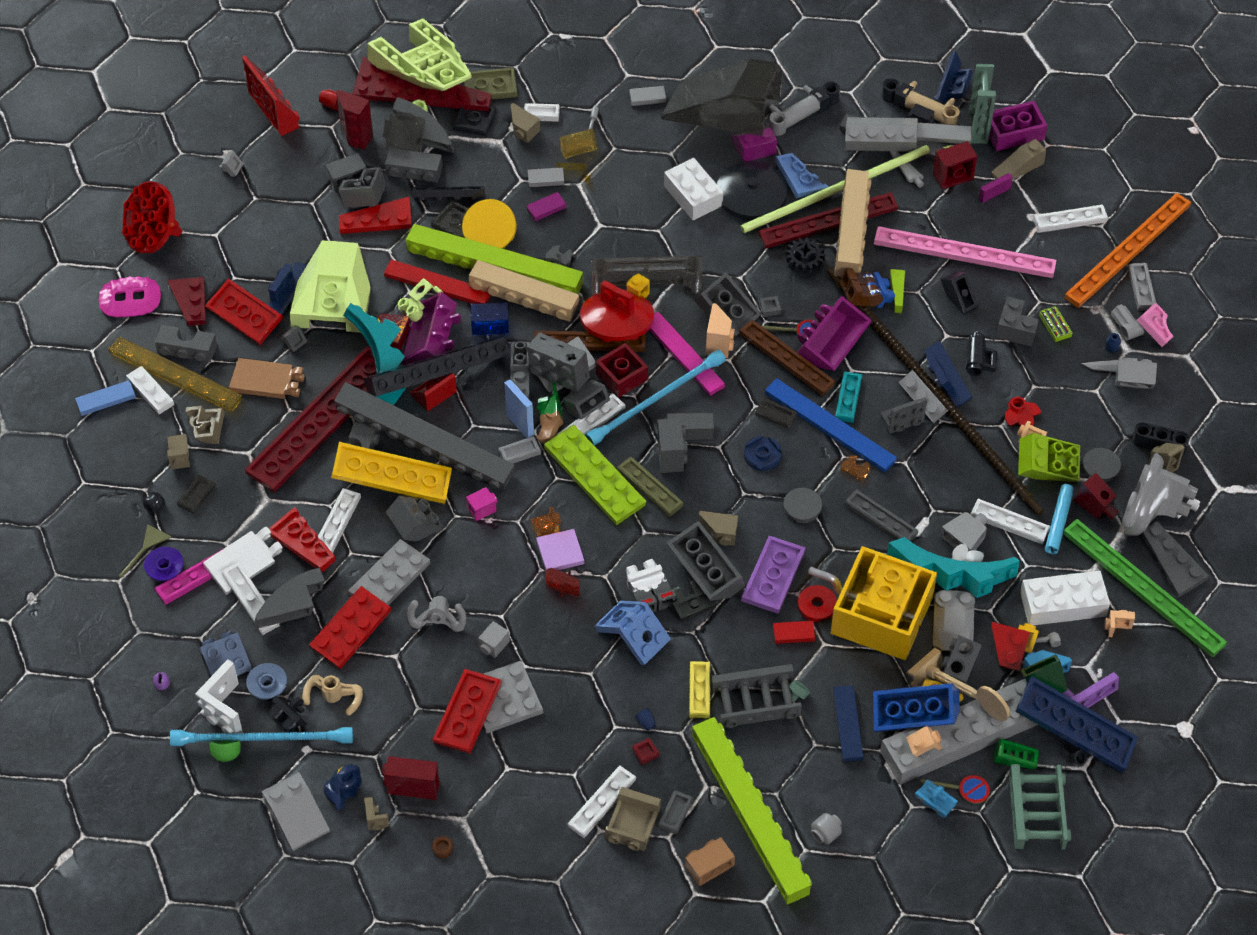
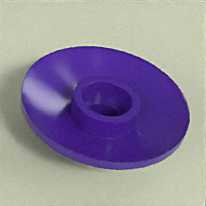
M171 547L154 549L146 556L144 561L146 574L157 581H167L175 578L182 571L184 565L181 553Z

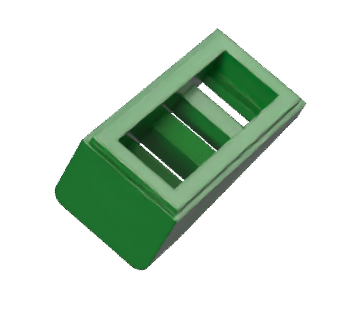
M1000 738L994 748L993 762L1011 766L1013 764L1020 765L1023 768L1036 769L1039 750ZM1027 754L1030 755V761L1027 760Z

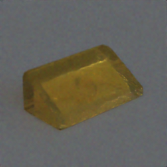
M593 129L560 137V150L564 158L597 149Z

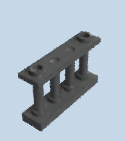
M792 664L712 676L713 693L720 692L722 696L725 714L720 715V723L723 727L733 728L737 725L783 718L793 719L801 716V702L793 703L788 683L793 681ZM769 684H781L785 705L773 706ZM749 687H761L765 708L753 709ZM729 690H741L745 711L733 712Z

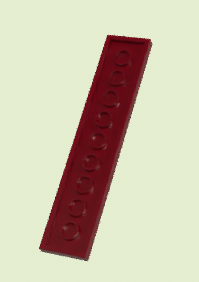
M367 346L245 469L246 475L275 493L351 416L339 413L335 408L334 400L345 382L367 392L363 378L377 374L371 348Z

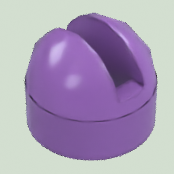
M158 672L153 678L155 688L164 690L169 687L170 679L166 673Z

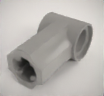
M1121 304L1112 310L1111 316L1120 327V333L1124 340L1128 341L1145 333L1142 325L1135 320L1126 306Z

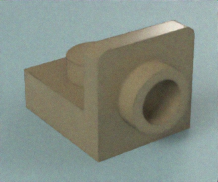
M373 797L364 798L368 830H382L385 827H389L388 814L379 815L378 804H373Z

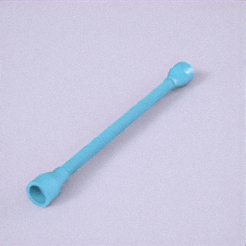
M719 349L709 354L701 365L642 401V403L636 405L609 424L590 430L585 434V437L595 446L603 440L605 435L610 433V430L683 385V383L691 380L704 370L718 367L726 361L724 354Z
M342 727L327 733H206L202 735L183 730L170 731L171 746H183L197 741L215 742V740L276 741L277 739V741H281L284 739H327L342 744L353 743V727Z

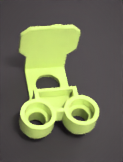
M423 278L408 293L411 296L410 299L402 298L398 301V309L403 314H407L411 321L416 322L422 317V310L425 308L419 300L430 289L435 294L442 291ZM425 286L424 291L417 294L418 288Z

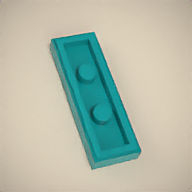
M844 371L835 417L841 421L854 422L863 374Z

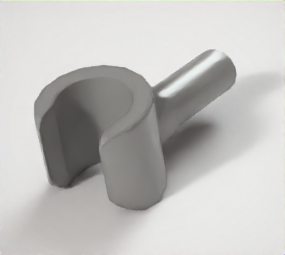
M1052 632L1048 636L1037 638L1035 643L1050 642L1051 647H1058L1061 645V639L1058 633Z

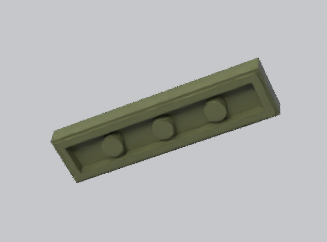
M629 457L617 467L618 472L668 517H671L684 507V503L634 458Z

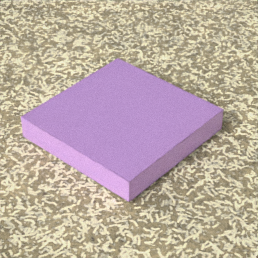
M574 529L536 538L546 573L584 564V558Z

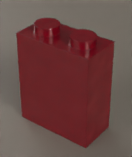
M388 756L387 764L382 766L383 785L387 788V794L437 800L440 785L438 762Z

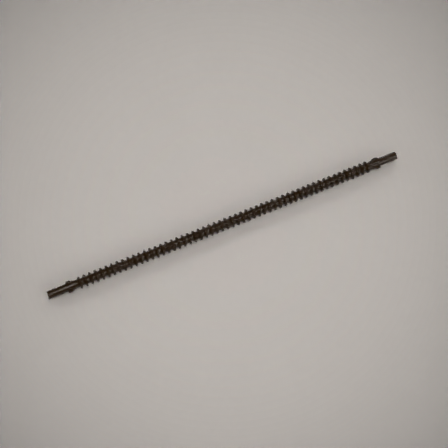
M832 267L829 268L827 273L836 282V286L843 290L840 283L841 277L835 276V270ZM855 305L856 308L872 320L870 326L876 330L880 337H883V341H886L887 345L889 344V348H892V351L905 363V366H908L909 370H913L948 410L946 413L950 414V418H953L956 425L963 429V433H966V436L969 437L970 441H973L974 445L976 444V448L983 452V456H986L989 463H993L992 466L996 467V471H1000L999 474L1003 475V479H1006L1009 486L1013 487L1016 494L1021 495L1023 502L1028 503L1037 515H1041L1044 510L1034 500L1033 494L1026 490V486L1021 481L1019 482V478H1015L1016 474H1012V470H1009L1006 463L1002 462L999 455H995L996 452L992 451V447H989L986 440L982 439L979 432H975L976 429L972 428V424H969V421L966 420L962 413H959V409H956L953 402L946 398V394H943L940 387H936L937 384L933 383L934 381L930 379V376H927V372H924V369L921 368L917 361H914L911 354H908L905 347L898 343V339H895V336L892 335V332H889L886 325H883V322L880 321L877 315L873 314L874 312L870 310V307Z

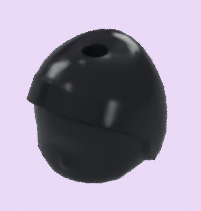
M151 492L143 501L144 508L153 514L160 512L166 503L163 496L158 492Z

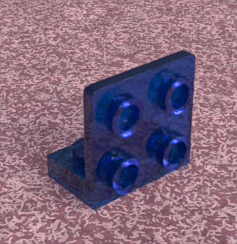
M508 303L471 304L472 335L509 334Z

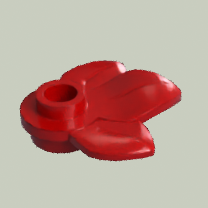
M1017 396L1009 401L1005 420L1009 426H1014L1017 423L1019 426L1021 424L1025 426L1027 421H1030V425L1033 426V416L1039 415L1041 410L1035 403L1026 402L1022 397Z

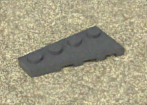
M1158 521L1141 533L1151 553L1157 558L1160 569H1163L1168 583L1173 586L1177 598L1208 580L1209 575Z

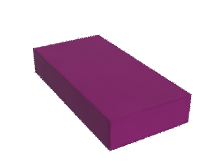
M1007 173L980 188L979 200L984 203L1011 189L1012 175Z
M556 192L526 205V208L534 221H537L565 209L566 203L560 194Z

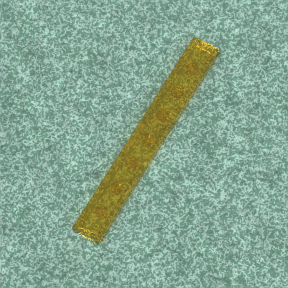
M120 336L108 349L109 353L138 367L142 366L146 371L231 412L243 399L241 394Z

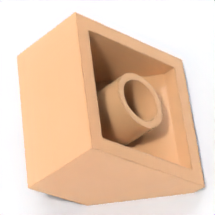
M713 303L707 329L706 355L719 349L725 358H728L729 351H733L735 329H732V320L717 304Z

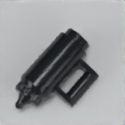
M979 331L972 333L967 341V373L971 376H979L984 370L995 372L997 351L986 348L985 336ZM985 354L990 356L989 364L985 363Z

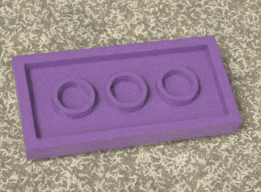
M768 536L741 601L779 614L806 548Z

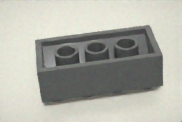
M699 521L667 542V545L710 601L730 598L746 587L740 573Z

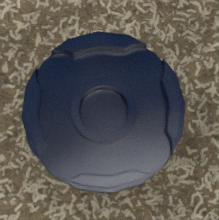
M758 436L746 443L744 459L753 469L768 471L780 463L782 448L773 438Z

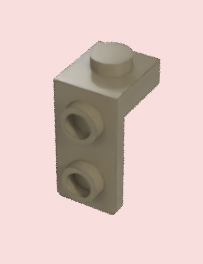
M187 435L169 436L167 438L169 448L167 453L171 470L190 467Z

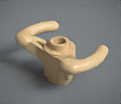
M313 675L303 688L302 698L304 705L310 704V691L313 686H317L322 691L324 700L329 703L339 701L342 696L355 695L354 701L345 711L349 716L357 710L363 697L361 686L341 683L337 677L332 675L325 678Z

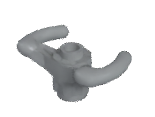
M443 596L434 597L429 604V608L418 618H415L414 615L418 601L413 600L408 607L407 618L410 626L415 629H419L427 623L448 625L453 631L460 632L466 625V613L462 605L459 603L455 605L459 616V621H457L450 613L449 603Z

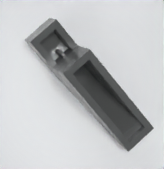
M397 97L392 110L395 117L406 120L401 131L404 140L451 153L454 152L450 138L433 116L418 105Z
M320 568L304 572L274 591L258 611L254 621V629L310 616L314 605L309 593L321 591L325 582Z

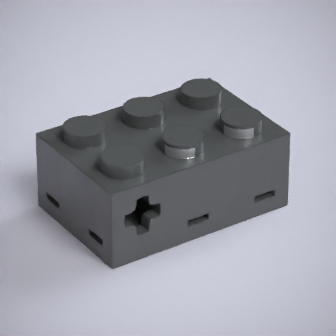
M540 332L527 346L530 370L534 375L543 377L550 382L557 383L576 392L590 378L586 351Z

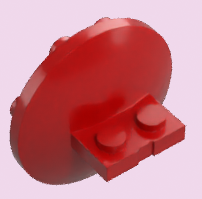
M147 181L134 187L133 192L123 205L122 234L133 250L145 254L154 253L166 243L170 235L179 237L183 232L178 221L175 220L174 201L169 190L161 183Z
M605 280L600 284V292L591 296L583 303L580 311V320L589 334L602 339L604 342L637 340L651 328L654 322V309L645 297L620 289Z

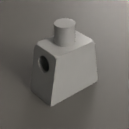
M964 512L942 526L940 538L954 549L956 546L965 543L968 551L976 550L985 538L987 530L985 524L988 522V519L982 513H979L974 518L968 512Z

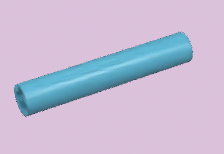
M1063 484L1060 488L1045 545V551L1050 554H1057L1074 493V487L1069 484Z

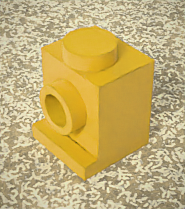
M639 273L627 282L628 292L645 298L650 294V280Z

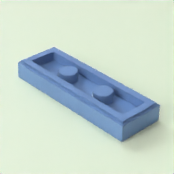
M128 380L77 397L75 400L81 416L134 399L136 396Z

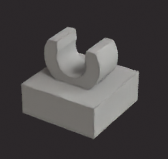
M230 151L219 167L223 172H228L232 177L238 174L243 162L234 151Z

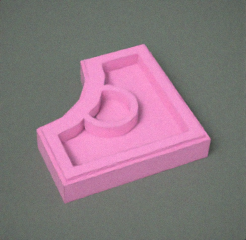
M1154 303L1137 321L1163 347L1173 338V335L1166 323L1168 315L1157 303Z

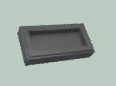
M674 790L658 823V828L677 835L691 807L693 797Z

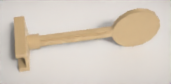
M936 648L907 671L908 675L913 678L912 687H920L923 685L924 680L929 678L938 679L945 684L953 683L960 692L977 699L983 709L996 720L1006 721L1010 716L1007 703L992 688L981 686L976 690L940 671L943 657L941 651Z

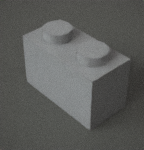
M1127 357L1119 359L1116 367L1115 386L1153 389L1156 384L1157 363H1152V360L1148 359L1133 361L1132 358Z

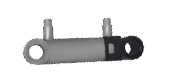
M828 81L823 85V89L819 86L813 90L805 85L803 90L809 96L782 112L771 104L769 109L772 114L769 119V127H771L774 135L781 136L788 127L816 111L820 114L829 109V106L836 105L839 101L840 85L837 82Z

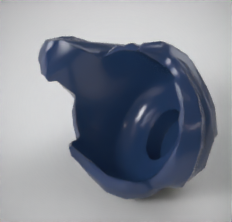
M347 764L334 772L331 779L327 780L324 784L325 796L335 804L336 810H341L345 807V800L352 796H357V791L362 784L361 771L357 765Z

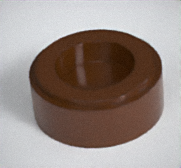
M445 836L437 837L432 843L433 854L438 858L449 857L453 852L451 839Z

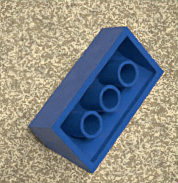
M953 683L873 691L874 731L880 732L955 724L960 711L959 689Z

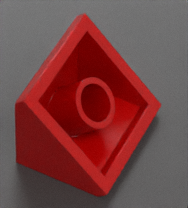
M450 373L425 381L409 393L428 412L457 392L455 375Z

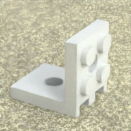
M228 659L195 695L200 698L198 701V706L202 708L200 713L206 717L210 724L218 725L226 734H240L243 731L238 713L222 703L239 684L234 663Z

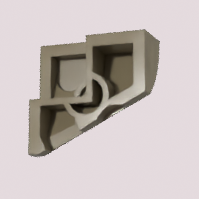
M202 406L186 407L185 411L190 418L189 422L193 428L195 438L204 443L219 444L225 414L222 408L204 410Z

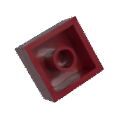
M968 141L958 143L936 151L933 176L941 189L974 180L977 155Z
M624 343L596 360V375L620 398L648 380V366Z

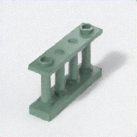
M976 64L969 107V115H974L971 143L988 144L996 98V91H990L994 64Z
M1011 764L1009 784L1015 849H1023L1025 841L1029 839H1060L1061 849H1066L1067 842L1071 841V830L1067 829L1063 791L1066 776L1065 773H1062L1061 765L1056 766L1054 775H1024L1023 772H1020V765ZM1024 783H1055L1056 793H1025V791H1022L1021 785H1024ZM1025 801L1057 802L1058 812H1027V810H1023V803L1025 804ZM1027 820H1058L1059 831H1029L1028 828H1025L1024 822H1027Z

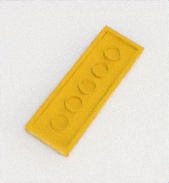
M339 442L331 478L445 504L452 468Z

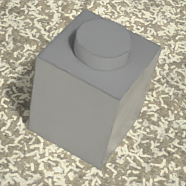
M493 621L478 638L480 650L484 654L496 658L510 642L509 631Z

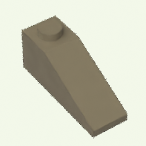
M1034 139L1017 149L995 168L991 175L997 179L1010 173L1013 177L1012 180L1043 165L1047 150L1037 139Z

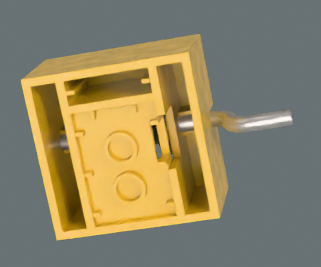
M863 546L858 553L843 588L840 580L833 574L810 567L808 574L831 582L835 592L840 595L833 610L831 634L906 661L918 634L919 626H921L933 599L937 572Z

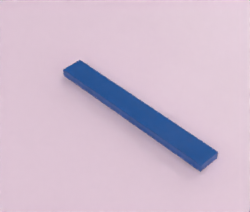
M776 378L765 389L767 396L884 473L896 462V456Z

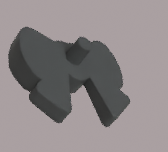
M560 245L552 246V249L546 253V261H554L568 267L571 263V257H573L571 249L562 254L559 252Z

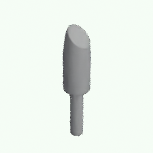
M596 105L593 106L591 111L589 132H592L594 121L597 119L599 108Z

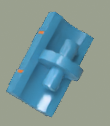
M928 779L915 793V797L920 802L928 805L942 818H945L958 802L946 793L942 786H937Z

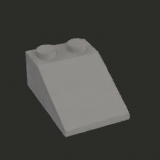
M299 772L262 791L264 803L292 851L330 832L321 811Z

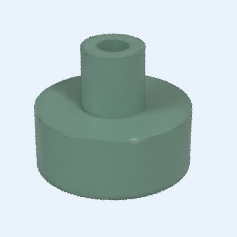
M794 680L789 686L793 691L791 693L793 701H796L798 697L805 699L810 693L808 688L797 680Z

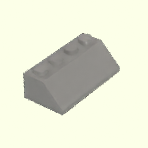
M847 117L846 150L913 151L917 149L918 118Z

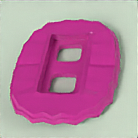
M129 276L127 278L111 280L109 283L104 284L102 290L99 291V307L106 315L116 318L143 316L153 312L158 307L161 297L160 286L149 277ZM134 292H144V298L135 300L133 299ZM116 294H126L124 301H115Z

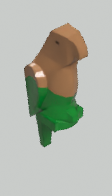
M553 382L552 398L547 396L538 399V406L536 407L541 412L540 424L542 427L536 438L540 443L544 444L554 438L558 429L564 424L557 386Z

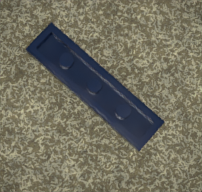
M854 685L833 687L842 762L863 760V750Z

